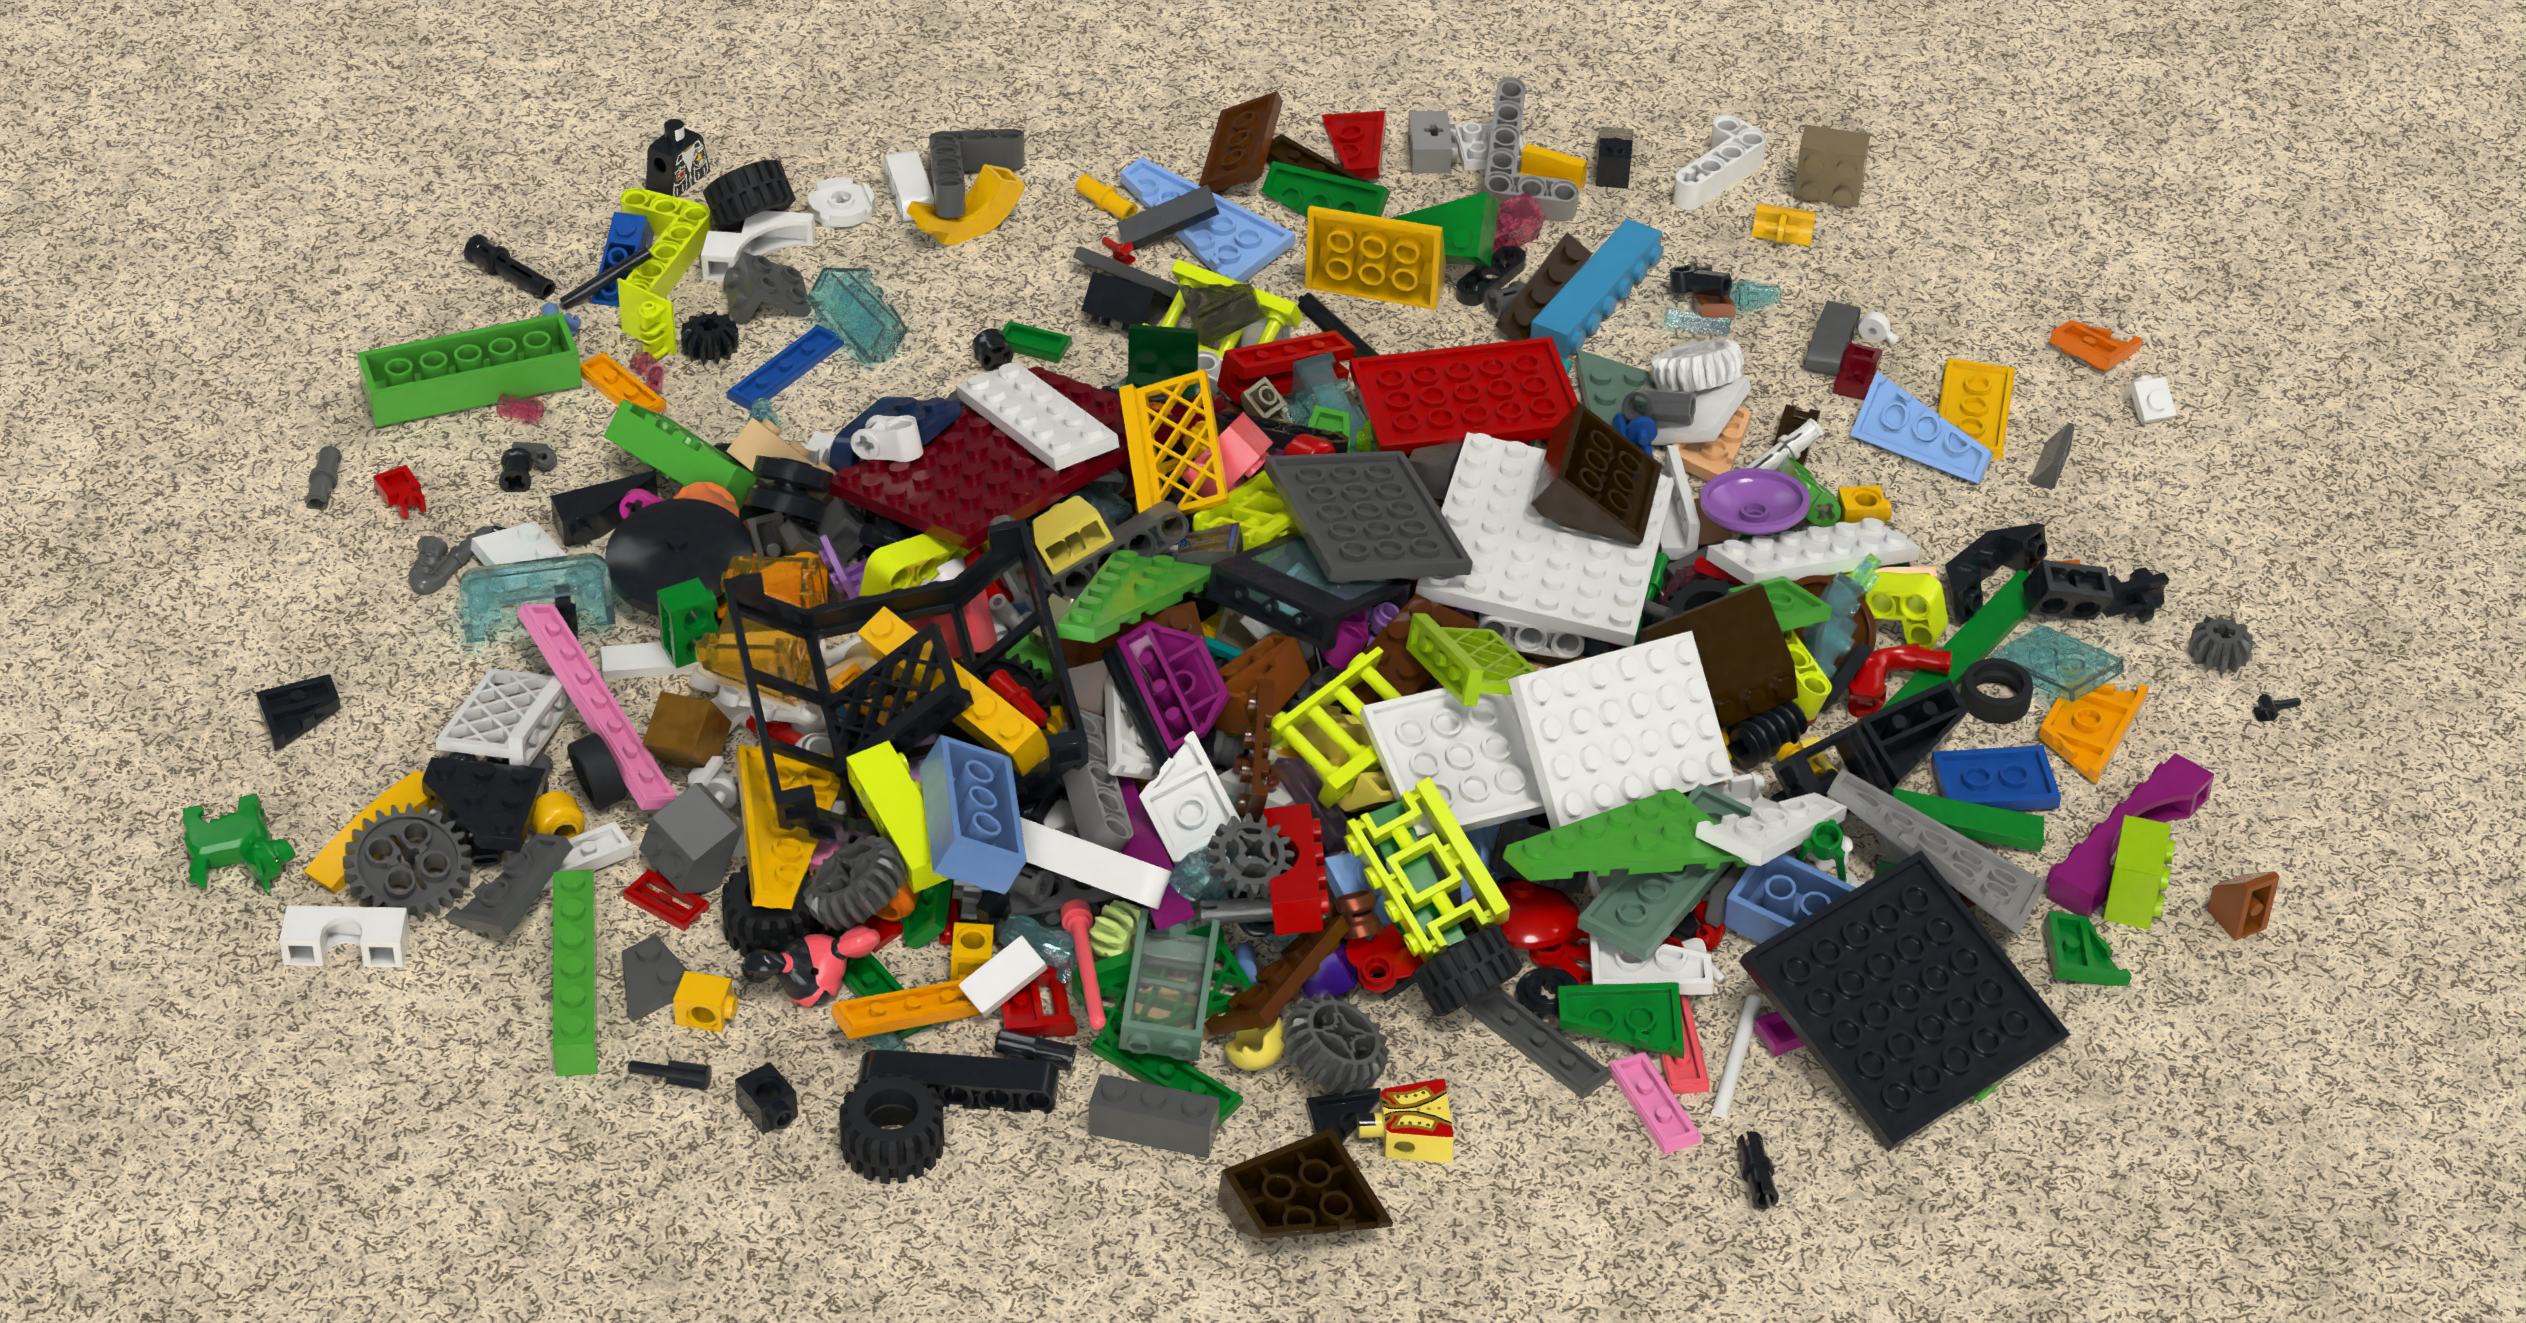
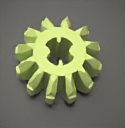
M1114 900L1110 906L1104 905L1101 915L1095 917L1094 927L1089 930L1092 934L1090 945L1093 958L1100 961L1134 949L1141 911L1140 907ZM1147 920V928L1151 929V923Z

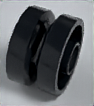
M756 455L752 474L757 479L772 483L773 485L768 487L761 485L750 486L745 506L768 513L779 511L785 517L822 524L826 505L819 499L809 497L806 492L817 494L830 492L834 474L793 459L782 457L778 459Z

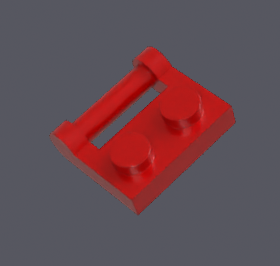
M1047 965L1048 969L1000 1006L1004 1029L1031 1036H1037L1038 1033H1041L1043 1036L1055 1035L1056 1037L1076 1035L1078 1027L1076 1018L1070 1012L1066 991L1068 976L1064 966ZM1039 986L1050 988L1055 1015L1044 1016Z

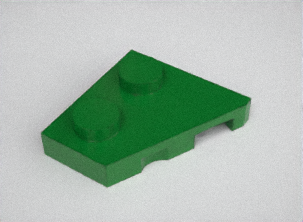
M2048 911L2044 919V926L2054 978L2105 986L2129 985L2132 978L2131 973L2127 968L2118 969L2110 958L2113 950L2105 940L2098 936L2096 928L2086 916Z

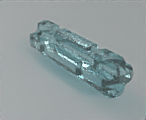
M1669 308L1665 313L1664 326L1671 329L1683 327L1684 331L1710 334L1711 331L1715 332L1714 335L1727 337L1730 333L1731 318H1701L1698 312L1685 311V314H1683L1679 309Z

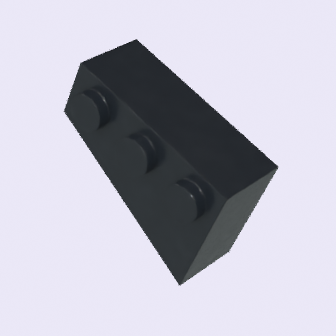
M1949 679L1862 717L1857 723L1863 734L1868 738L1870 747L1885 771L1892 788L1897 789L1955 731L1970 709Z

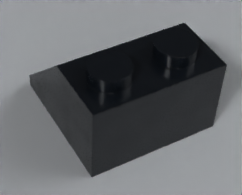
M1093 272L1081 311L1091 316L1090 322L1109 327L1112 321L1122 324L1121 330L1129 333V326L1131 324L1142 325L1145 323L1157 326L1168 311L1173 299L1154 288Z

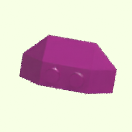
M1149 621L1117 639V643L1169 752L1172 755L1178 752L1185 743L1184 738L1192 731L1195 732L1198 740L1205 737L1231 695L1202 637L1177 629L1161 627L1160 624Z

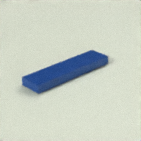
M820 325L815 326L726 391L727 399L754 412L844 345V337Z

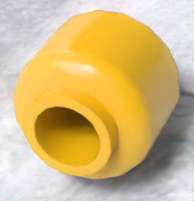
M551 791L540 796L531 821L536 834L545 833L563 836L567 839L582 834L586 824L577 801L569 793L563 791Z

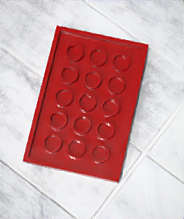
M1552 337L1351 358L1349 360V371L1378 452L1403 451L1405 454H1411L1416 448L1447 443H1462L1463 446L1467 432L1474 434L1483 433L1492 438L1509 442L1546 439L1551 437L1553 428L1579 403Z

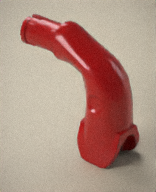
M1911 643L1873 651L1858 670L1854 679L1849 683V713L1853 717L1862 718L1880 710L1886 701L1887 685H1884V681L1890 673L1898 671L1915 673L1916 670H1926L1949 675L1952 651L1920 647V643Z

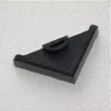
M1381 1089L1348 1092L1344 1096L1341 1094H1331L1306 1098V1107L1314 1134L1332 1127L1343 1144L1357 1128V1113H1370L1380 1101Z

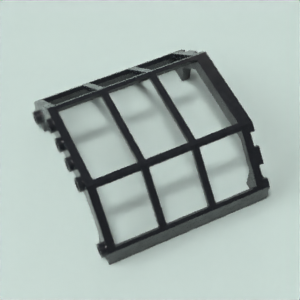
M1025 519L1004 521L997 525L987 526L989 550L954 579L933 581L926 585L907 589L898 588L887 593L859 596L852 600L832 604L824 603L807 609L765 595L761 572L740 574L732 578L723 579L728 611L780 828L791 831L796 826L808 830L810 837L831 844L837 840L852 844L859 837L866 839L871 835L881 837L870 817L862 818L857 795L849 781L839 778L849 817L817 807L812 784L781 790L773 753L835 773L832 763L838 760L828 727L827 731L834 758L769 737L757 684L820 706V704L837 692L831 693L818 640L858 632L884 606L904 622L951 613L965 664L962 667L982 683L981 673L1036 627L1040 626L1054 679L1036 692L1032 699L1041 707L1059 693L1069 731L1047 735V758L1015 783L1020 816L1025 814L1023 807L1035 797L1042 800L1062 784L1060 777L1071 768L1079 771L1089 763L1088 739ZM1021 559L1035 611L976 659L963 607ZM741 617L805 639L817 690L754 669ZM878 684L868 685L863 700L873 699ZM889 685L886 696L896 694L898 687ZM971 735L956 738V740L985 747ZM935 743L917 746L904 754L907 762L926 759Z

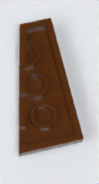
M1259 679L1256 693H1248L1246 716H1252L1251 726H1245L1242 749H1248L1249 756L1248 760L1242 759L1239 782L1246 783L1245 793H1239L1236 807L1239 817L1244 819L1247 813H1251L1253 822L1259 823L1262 818L1267 801L1268 786L1266 783L1270 768L1268 755L1272 732L1267 731V729H1270L1273 717L1275 681Z
M1340 915L1323 919V931L1305 932L1297 936L1280 952L1284 959L1265 966L1255 975L1259 982L1257 985L1244 993L1243 991H1238L1227 1001L1231 1007L1229 1011L1223 1016L1213 1014L1204 1023L1210 1034L1215 1036L1253 1028L1263 1030L1273 1025L1279 1017V1011L1285 1004L1291 1002L1299 995L1298 989L1301 985L1320 970L1319 964L1323 959L1340 946V939L1350 929L1344 917Z

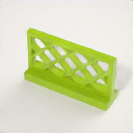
M1413 613L1406 649L1463 706H1477L1479 694L1512 695L1508 679L1537 671L1493 629L1440 627L1428 614Z

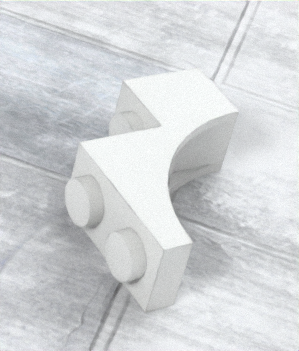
M765 210L746 218L741 233L708 231L701 253L703 280L723 281L727 270L730 267L733 268L743 251L755 256H762L768 252L786 247L813 246L815 242L814 214Z

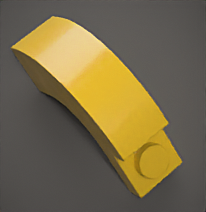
M984 164L974 185L965 195L966 213L963 216L943 218L936 215L934 204L911 201L906 212L916 221L915 225L920 230L933 234L943 245H956L996 228L1013 210L1026 185L1010 169Z

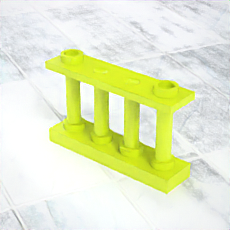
M1177 259L1171 271L1180 288L1160 326L1175 327L1191 295L1197 292L1207 295L1209 300L1194 329L1199 331V351H1211L1223 358L1225 350L1235 348L1251 316L1258 314L1266 317L1268 320L1257 344L1273 342L1280 328H1284L1286 325L1298 329L1303 316L1297 304ZM1229 303L1237 306L1238 312L1218 351L1201 345L1221 305Z
M1379 646L1367 655L1363 652L1358 654L1349 663L1347 670L1288 714L1284 711L1277 714L1271 722L1269 729L1272 732L1270 749L1285 739L1322 776L1321 781L1324 784L1317 799L1327 809L1354 789L1360 773L1377 772L1382 768L1372 744L1368 747L1364 744L1360 746L1324 711L1326 707L1338 699L1364 725L1360 711L1365 704L1350 691L1362 680H1365L1385 701L1403 697L1375 670L1383 654V650ZM1311 719L1349 756L1348 762L1342 767L1339 765L1333 766L1297 729Z

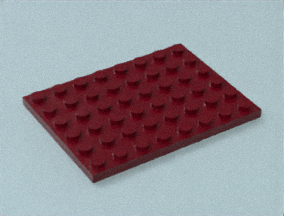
M1043 367L1028 368L1030 372L1115 432L1118 436L1119 448L1055 471L966 404L961 407L962 414L927 444H922L924 453L919 458L908 462L864 459L853 466L841 469L837 475L833 476L831 489L828 494L969 551L988 540L987 526L995 517L1009 515L1016 521L1026 519L1130 460L1121 398L1113 392H1106L1092 387L1090 384L1081 383L1065 375L1045 370ZM1150 407V409L1159 413L1160 409H1154ZM1168 414L1166 417L1176 424L1180 422L1179 417ZM1162 422L1154 434L1155 441L1160 443L1168 439L1174 429Z

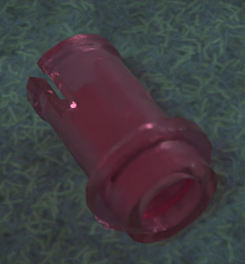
M501 394L497 401L505 405H511V407L497 405L498 416L525 419L528 424H531L532 421L539 422L544 414V403L539 401L536 396H530L527 399Z

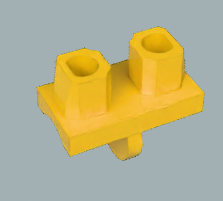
M1757 203L1751 237L1775 240L1779 243L1787 242L1810 246L1816 212Z

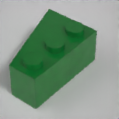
M1486 191L1389 219L1443 227L1446 264L1490 267L1500 201Z

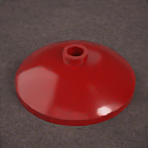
M1520 879L1496 883L1510 906L1509 919L1502 923L1500 927L1513 949H1540L1554 946L1568 940L1578 931L1580 910L1574 901L1560 890ZM1472 895V896L1466 901V902H1468V901H1470V900H1472V899L1475 898L1476 901L1478 902L1479 906L1481 907L1482 911L1484 912L1482 906L1480 905V903H1479V901L1477 900V898L1475 897V895ZM1471 916L1467 918L1479 932L1480 930Z

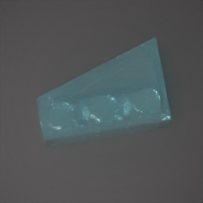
M823 267L805 301L815 310L814 313L819 319L827 322L835 330V335L840 340L847 342L856 351L855 354L861 361L868 364L890 361L908 329L893 305H885L882 300L884 294L880 286L874 287L871 283L870 278L873 274L870 269Z

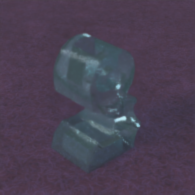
M1207 847L1199 850L1196 854L1189 852L1171 870L1169 883L1181 896L1190 901H1196L1201 895L1208 901L1221 900L1227 894V890L1233 888L1229 885L1221 890L1219 885L1222 877L1210 876L1209 873L1215 864L1206 862L1205 858L1210 850Z

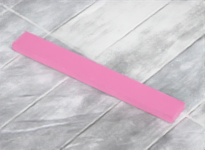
M521 604L517 615L591 732L600 735L618 767L624 784L640 809L659 810L664 808L678 797L648 749L642 744L641 738L554 604Z

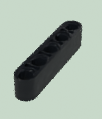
M870 1050L861 1058L857 1083L860 1081L867 1083L869 1082L868 1078L875 1075L879 1078L886 1077V1073H895L896 1077H902L903 1074L912 1075V1080L914 1081L922 1079L927 1082V1088H934L938 1093V1099L942 1100L943 1107H949V1104L963 1105L965 1109L990 1110V1107L1004 1108L1003 1111L1031 1113V1110L1044 1111V1114H1049L1055 1109L1060 1073L1055 1065L1040 1060Z

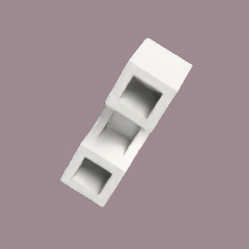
M287 906L279 938L283 965L324 966L326 954L330 949L340 944L351 943L361 947L364 967H404L410 938L407 908Z

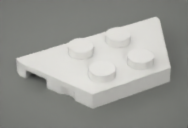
M1109 674L1104 681L1108 773L1115 776L1155 780L1158 777V773Z
M1192 731L1184 738L1185 743L1172 759L1169 757L1160 768L1158 777L1150 781L1139 795L1175 867L1214 866L1215 864L1208 863L1205 859L1209 850H1211L1207 845L1212 835L1216 836L1215 831L1221 823L1227 826L1231 816L1235 815L1241 823L1195 732ZM1226 856L1227 861L1230 865V859Z

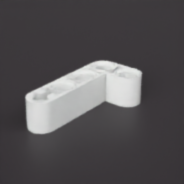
M1717 116L1713 120L1710 145L1712 150L1676 173L1673 196L1674 204L1685 210L1699 208L1760 168L1764 164L1766 134L1735 116Z

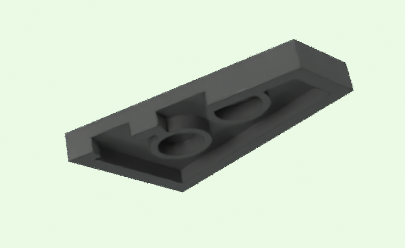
M537 833L522 846L520 852H516L503 863L504 872L489 884L482 882L472 891L476 896L461 910L455 906L445 916L450 923L462 928L508 936L518 925L519 920L533 901L540 895L541 890L553 876V872L561 867L573 846L566 837Z

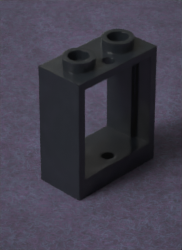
M1857 722L1788 756L1771 767L1788 799L1814 792L1827 797L1807 759L1835 746L1851 774L1885 793L1893 790L1885 771L1870 747L1868 738L1863 734ZM1847 809L1846 815L1851 813L1849 809Z

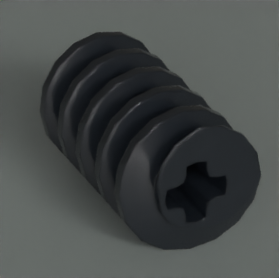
M1791 700L1733 724L1728 732V748L1731 756L1743 768H1755L1759 763H1763L1768 758L1776 756L1785 743L1792 742L1796 744L1800 740V736L1805 734L1808 729L1807 719L1802 709Z

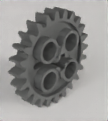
M408 803L405 813H399L398 808L395 805H391V815L387 817L380 810H376V822L374 823L367 818L362 819L363 831L353 829V842H346L345 854L347 855L343 856V868L347 870L344 871V882L351 883L350 895H360V907H366L372 903V907L407 908L408 920L410 915H416L423 922L425 913L428 911L436 917L440 916V905L452 909L453 897L462 899L464 896L463 886H469L470 874L468 872L472 871L473 860L469 859L471 856V846L463 845L465 843V833H454L456 828L454 820L442 824L443 812L441 811L432 818L429 817L428 806H424L418 814L414 813L410 803ZM417 837L424 841L421 843H411L408 839ZM390 838H395L397 840V842L400 845V849L398 845L396 846V844ZM376 854H385L389 856L387 859L377 860L373 858V856ZM401 854L404 857L403 862H401ZM430 868H439L443 870V872L439 874H431L426 870ZM416 880H417V882L419 881L420 885H421L425 890H420V889H419L418 885L416 884ZM397 884H402L407 886L408 888L406 890L396 891L391 887Z

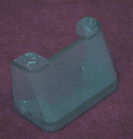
M583 553L468 569L459 580V597L466 643L485 641L487 627L493 621L494 623L502 622L501 604L574 595L576 612L584 610L590 612L594 616L597 626L616 624L610 572L606 560L596 553Z

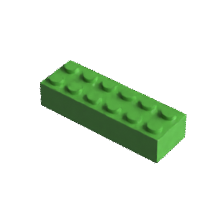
M563 312L357 353L361 386L375 427L582 386L579 352Z

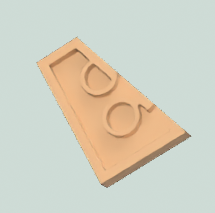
M1739 406L1715 442L1674 443L1673 445H1678L1685 471L1706 481L1719 474L1732 471L1750 425L1752 412Z

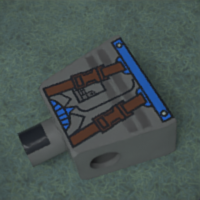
M1236 522L1187 533L1186 537L1179 542L1177 551L1158 555L1171 556L1177 562L1211 566L1216 562L1243 552V537L1240 524ZM1207 582L1203 583V587H1208L1209 584Z

